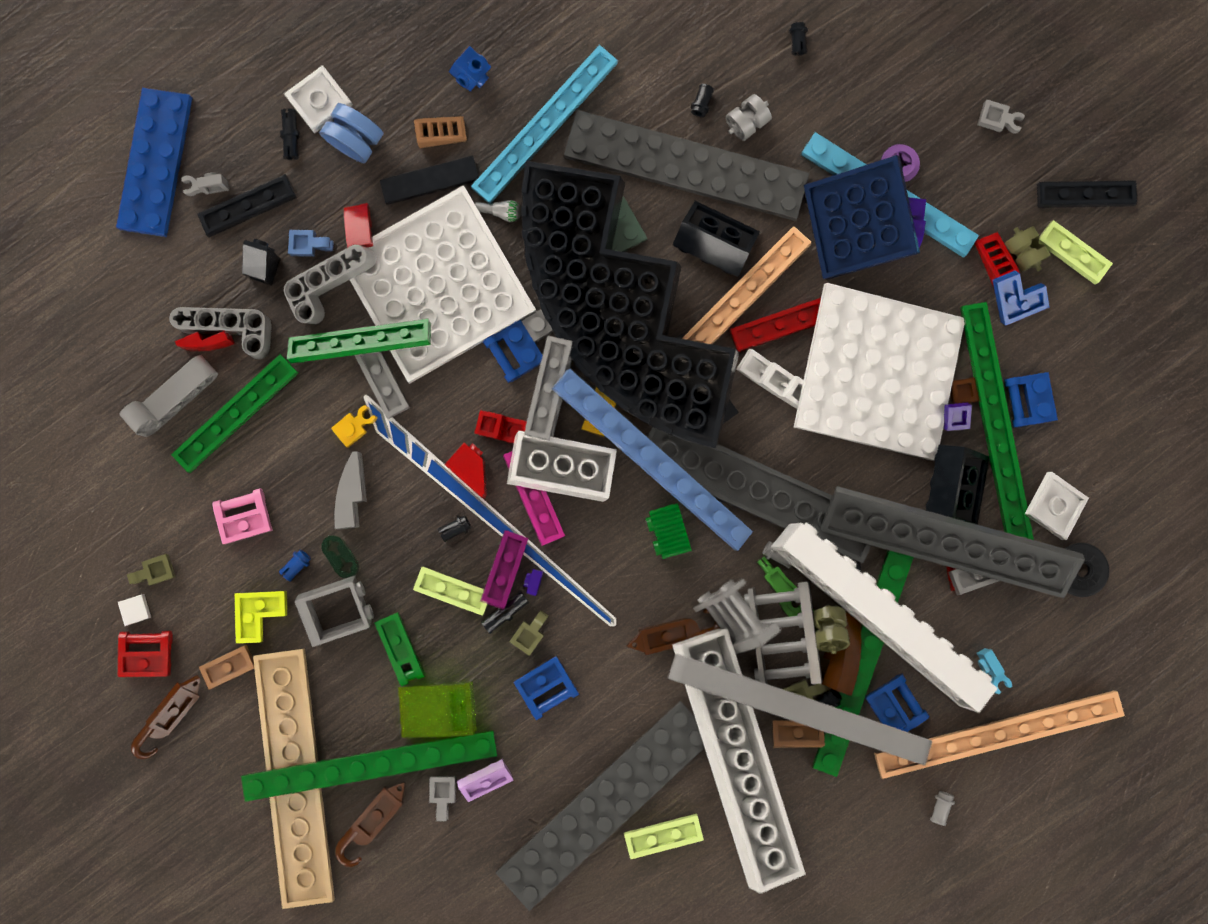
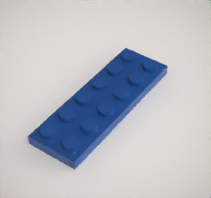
M142 88L116 228L119 230L167 237L192 104V97L190 95Z

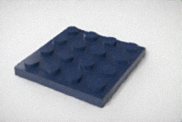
M898 155L804 185L823 279L828 280L920 253L902 165Z

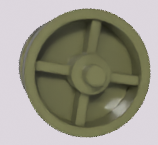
M1032 226L1024 231H1020L1018 227L1013 229L1016 234L1006 241L1005 244L1011 254L1017 255L1015 261L1021 272L1030 268H1036L1037 271L1042 270L1041 262L1051 255L1044 244H1039L1040 236L1035 227Z
M826 605V607L819 608L813 612L814 628L818 630L815 633L818 650L836 654L837 651L850 646L849 633L845 628L847 626V618L844 608Z

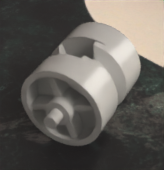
M752 94L741 103L742 108L736 107L725 116L730 127L728 132L730 134L734 133L742 141L748 139L756 132V127L762 128L772 119L767 107L769 103L767 101L763 102L760 97Z

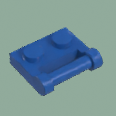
M521 320L483 341L485 347L490 348L506 374L504 377L508 383L515 381L541 365L543 355ZM503 339L520 365L515 370L498 345Z
M1048 372L1004 380L1005 387H1008L1014 415V420H1012L1013 428L1058 420ZM1018 385H1023L1029 418H1024Z
M557 656L513 682L536 720L543 717V713L571 696L574 698L579 695L577 688ZM561 682L564 683L565 689L539 705L533 700Z
M901 673L866 695L865 699L880 723L908 732L926 721L930 716L926 710H922L906 685V678ZM895 688L899 690L914 714L912 718L909 719L893 695L892 690Z

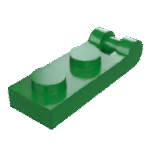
M399 612L374 622L400 685L405 686L412 679L417 678L419 680L425 677V672L418 660ZM410 662L412 669L405 672L402 665Z

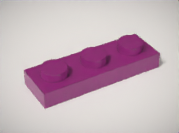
M507 530L504 531L480 602L500 609L505 608L528 538Z

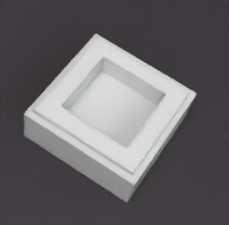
M144 594L118 602L125 626L151 618Z

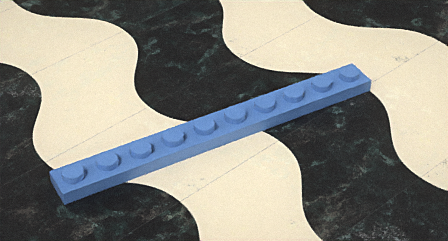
M568 369L553 386V391L730 547L737 551L742 547L753 532L571 369Z

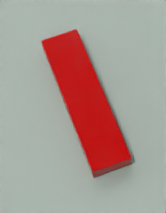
M821 298L731 328L729 331L735 348L738 352H742L814 327Z

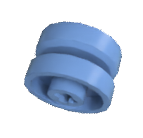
M337 103L330 114L334 122L326 121L319 134L343 154L358 162L366 163L372 153L368 144L377 145L384 133L374 122L360 112L345 104Z

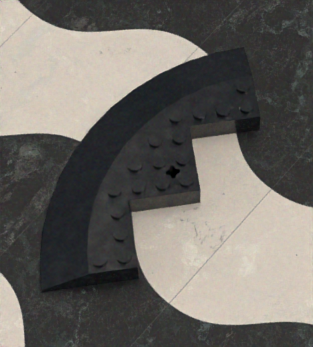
M526 161L522 185L523 206H521L522 237L525 244L524 254L533 283L532 287L540 302L539 305L547 322H549L556 338L573 342L570 357L574 364L602 393L622 409L656 429L680 439L716 449L729 403L739 352L734 348L667 336L681 265L678 261L612 250L625 188V182L621 176ZM653 280L655 282L654 287L649 289L646 286V284L651 283V281Z

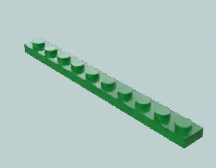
M987 302L965 305L960 310L965 323V336L979 396V407L1003 529L1006 533L1034 540L1030 518L1025 515L1028 507Z
M888 550L876 586L881 590L884 588L896 597L894 601L898 604L914 557ZM861 625L860 665L852 696L839 692L842 696L841 705L835 707L858 716L884 644L864 625ZM824 732L825 746L818 748L812 768L837 777L850 740Z
M491 730L250 773L241 776L244 800L247 802L496 757L497 750L494 732Z

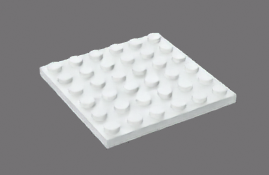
M464 185L373 236V247L368 248L372 249L375 253L376 262L374 266L350 279L376 326L421 319L430 320L431 345L390 350L409 384L479 345L489 336L536 312L535 307Z
M830 283L824 284L794 428L934 461L938 445H940L944 426V405L949 402L965 324L964 318Z

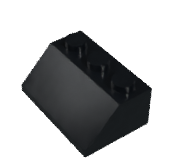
M694 201L681 223L672 246L677 247L683 253H689L700 258L704 263L712 264L722 269L727 274H733L738 277L760 231Z
M938 445L934 458L935 467L930 480L931 489L929 500L926 504V511L978 525L989 456L967 447Z

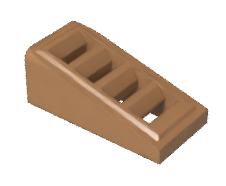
M463 116L414 120L419 148L467 141ZM457 124L458 135H454L452 125ZM443 126L448 127L449 136H444ZM438 127L439 136H434L433 128ZM423 129H428L429 137H424Z

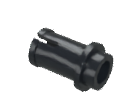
M804 22L793 23L789 29V34H791L792 55L794 56L797 55V52L798 56L807 54L806 32H808V28L805 27Z
M700 84L695 102L691 103V113L693 115L705 117V114L709 113L708 105L714 93L712 86Z
M458 515L456 520L443 527H439L438 532L442 533L440 535L444 542H447L463 532L465 534L468 533L471 525L465 515L462 517Z
M830 689L824 692V696L818 702L832 707H839L842 696L837 690Z

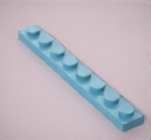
M599 45L473 183L472 189L486 202L491 204L524 168L526 161H530L611 72L617 65L618 60Z
M816 132L801 153L803 157L833 176L867 165ZM907 190L908 197L919 198ZM926 202L924 216L926 226L924 233L964 258L979 235Z

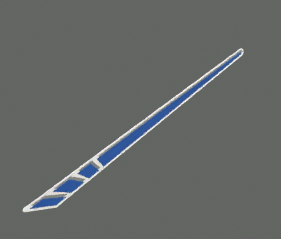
M368 395L364 396L365 403L369 407L370 416L375 415L377 417L373 424L376 432L500 536H503L504 531L507 530L525 537L395 419H387L382 408ZM530 540L527 541L523 555L606 624L616 626V618Z

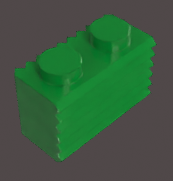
M678 503L648 512L650 517L645 519L649 532L654 531L656 541L652 542L656 556L661 555L662 559L692 551Z

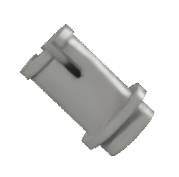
M769 541L763 550V555L766 556L767 560L771 558L789 569L792 565L771 548L773 543Z
M939 791V794L935 795L937 801L930 820L936 824L946 826L951 806L955 805V801H953L954 796L952 794Z

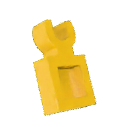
M367 405L359 408L356 417L349 413L331 428L348 448L367 433L363 428L365 424H373L377 420L375 415L369 419L364 417V413L369 409Z

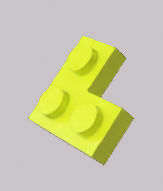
M287 591L235 594L236 644L263 642V617L287 616Z

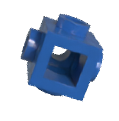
M469 46L454 62L449 73L456 78L460 86L467 88L471 92L476 85L481 88L489 79L486 74L491 66L484 56L478 54Z

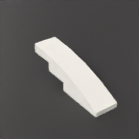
M748 349L736 370L798 409L804 380L798 376H793L781 366L770 362L753 349Z

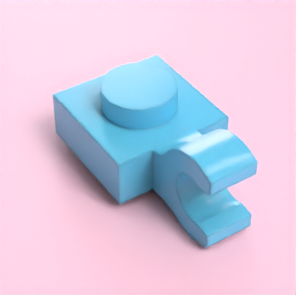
M986 648L977 652L980 659L978 664L983 672L992 676L991 683L998 688V683L1003 681L1006 687H1012L1010 679L1005 676V671L994 652ZM999 689L995 691L996 694L1001 693Z

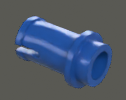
M301 549L298 552L295 551L293 557L279 570V573L291 582L304 566H309L310 556Z

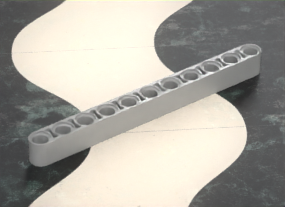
M675 654L668 676L670 680L926 766L932 741L701 661Z

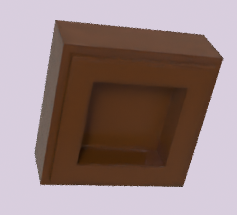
M975 377L952 382L950 393L953 404L979 402Z

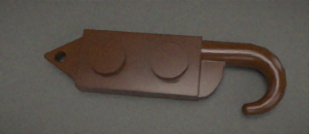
M707 609L703 610V613L710 614ZM683 618L639 629V633L627 644V647L649 655L673 649L672 644L721 628L715 621L712 627L700 630L698 624L693 619Z
M198 675L183 683L177 682L146 720V725L131 744L133 756L138 759H148L158 752V748H154L149 752H142L140 747L148 737L160 739L166 735L169 736L200 697L198 694L200 677Z
M405 782L389 788L385 786L339 840L335 855L340 864L346 867H353L362 861L361 857L355 860H348L344 855L345 849L352 841L359 845L371 843L404 804L402 800Z

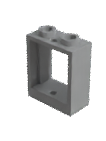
M355 576L304 592L295 599L296 607L312 647L370 628L374 618L373 610L370 604L366 605L363 598L365 596L364 586L361 581L357 582ZM350 587L361 618L323 631L311 600Z

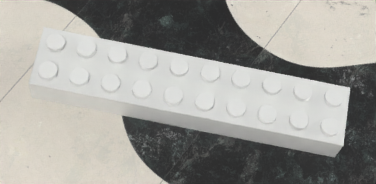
M808 523L789 524L771 546L773 550L958 706L978 713L982 710L998 689L991 683L992 678L981 670L976 671L972 667L973 662L963 654H956L952 650L954 646L942 637L940 639L933 634L935 630L927 623L917 621L914 618L915 613L907 606L898 605L894 601L896 597L884 588L882 590L875 585L876 580L866 572L863 574L855 568L857 564L849 557L840 556L836 552L837 547L827 539L824 541L816 535L818 531Z
M715 629L672 644L675 654L683 655L742 676L728 629ZM685 685L749 888L763 893L806 875L753 707Z

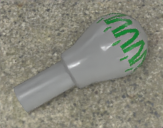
M513 200L495 202L494 204L475 203L479 212L493 214V216L508 222H514L521 216V207L519 203Z

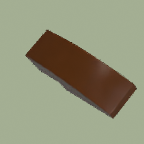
M846 613L847 626L845 628L849 633L850 646L837 651L836 654L825 652L823 658L830 660L822 685L852 696L860 665L861 628L860 622L852 615Z

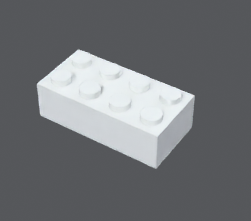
M518 431L515 435L507 484L604 502L609 499L617 449L550 437V440L547 441L526 436L524 431Z

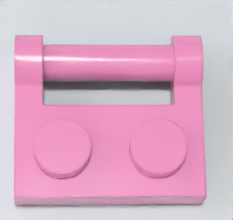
M261 488L253 490L251 494L223 502L218 500L212 503L222 544L232 543L273 531L265 503V495ZM251 503L256 504L257 509L230 517L225 516V511Z

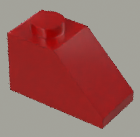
M463 443L444 465L484 499L487 495L485 460L480 457L483 452L473 443L470 446Z

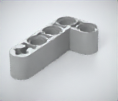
M352 245L287 281L284 286V294L295 318L301 323H320L324 319L325 311L319 296L373 267L376 262L374 251L364 246ZM342 263L343 270L339 274L337 269L339 264ZM321 274L322 282L318 285L317 278ZM301 286L302 292L298 296L297 289ZM309 308H311L312 315L310 318H308L307 311Z
M179 307L170 313L171 325L184 333L218 334L225 331L230 335H242L243 351L255 359H264L270 352L271 320L259 310ZM212 316L213 321L211 325L205 327V319ZM186 317H188L191 320H194V322L183 321V323L181 324V321L185 320ZM232 317H237L236 325L229 327V320ZM261 317V325L253 328V321ZM260 341V349L257 352H252V345Z
M198 355L186 363L144 402H131L121 410L119 415L137 435L151 436L216 379L218 373L202 355Z

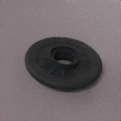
M1075 543L1066 547L1065 549L1082 553L1085 559L1083 563L1088 567L1086 576L1080 577L1078 574L1076 575L1067 593L1077 597H1089L1101 591L1109 578V564L1103 552L1088 543Z

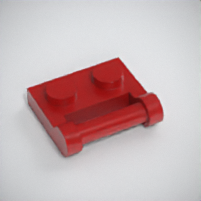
M162 631V633L156 634L120 632L118 636V677L171 676L172 631ZM160 643V651H129L130 644Z

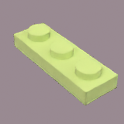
M1054 220L1049 223L1040 235L1039 244H1044L1048 251L1095 285L1100 282L1113 264Z
M421 567L413 588L414 591L479 615H484L488 604L480 602L484 591L483 588L426 567Z
M697 814L624 832L630 859L704 840Z

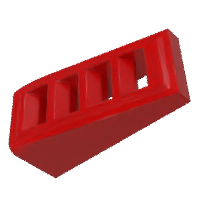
M998 232L975 241V246L992 285L995 278L1012 271L1020 273ZM994 241L995 246L988 249L984 247L985 244ZM998 250V255L993 257L989 256V253ZM1002 259L1003 263L995 266L993 262ZM1005 267L1007 271L1000 274L998 270Z

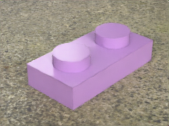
M500 760L458 780L457 784L463 796L470 802L513 781V777L504 761Z

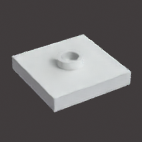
M323 65L284 93L314 134L322 129L326 121L333 120L330 114L337 103H342L349 107L353 105Z
M1047 472L1025 515L1061 540H1067L1089 498L1053 472Z

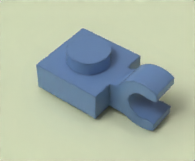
M289 230L288 254L290 256H315V249L333 251L334 241H330L329 237H316V232L313 230Z

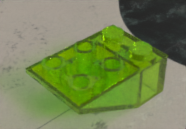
M473 681L398 687L402 738L474 735L477 731Z

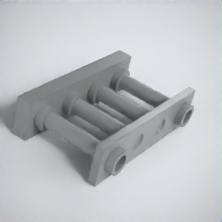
M547 336L524 432L526 436L547 441L550 440V437H554L563 398L553 391L552 388L563 374L570 369L572 341Z
M744 579L735 583L733 580H730L715 593L706 592L697 599L699 604L693 608L695 612L706 608L721 629H728L735 654L761 647L781 631L775 622L767 625L764 622L761 623L737 590L746 584Z
M809 581L799 582L798 588H794V591L756 595L755 587L749 588L748 594H744V599L758 619L757 605L789 601L801 603L802 613H798V616L759 621L761 623L764 622L766 625L775 622L779 628L799 626V628H804L805 638H801V641L766 644L756 648L758 668L754 669L755 680L768 684L767 680L806 676V678H811V684L822 683V671L819 650L816 647V629L814 628ZM802 651L808 655L809 663H804V666L766 670L764 655Z

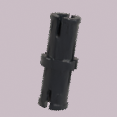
M287 108L288 113H286V109H282L280 137L283 139V159L292 160V157H294V160L299 159L298 138H300V132L297 130V111Z
M519 591L507 601L504 609L498 608L486 619L482 620L481 623L491 634L505 621H511L513 619L512 616L530 602ZM512 605H514V607H513L512 609H510L507 613H505L502 617H500L498 620L496 619L499 615H501V614H502L504 611H506L509 607H511Z

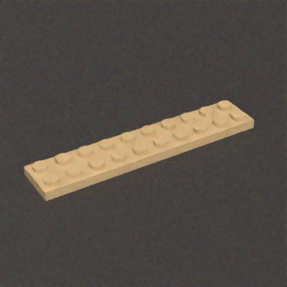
M305 648L253 656L266 771L317 762L318 755ZM322 788L269 797L282 909L333 902L335 897Z

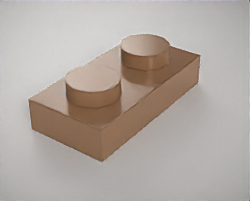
M244 645L200 666L199 669L210 690L253 670L254 660L248 646Z
M791 720L772 721L773 748L825 746L824 731Z

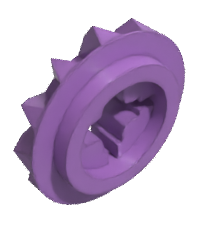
M898 144L891 146L884 152L881 160L900 155L901 163L907 165L902 168L905 182L910 181L915 177L920 167L917 153L907 145Z

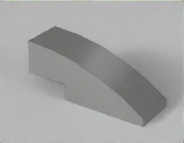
M358 451L352 452L339 481L334 511L335 529L359 527L357 503L367 502L362 453Z

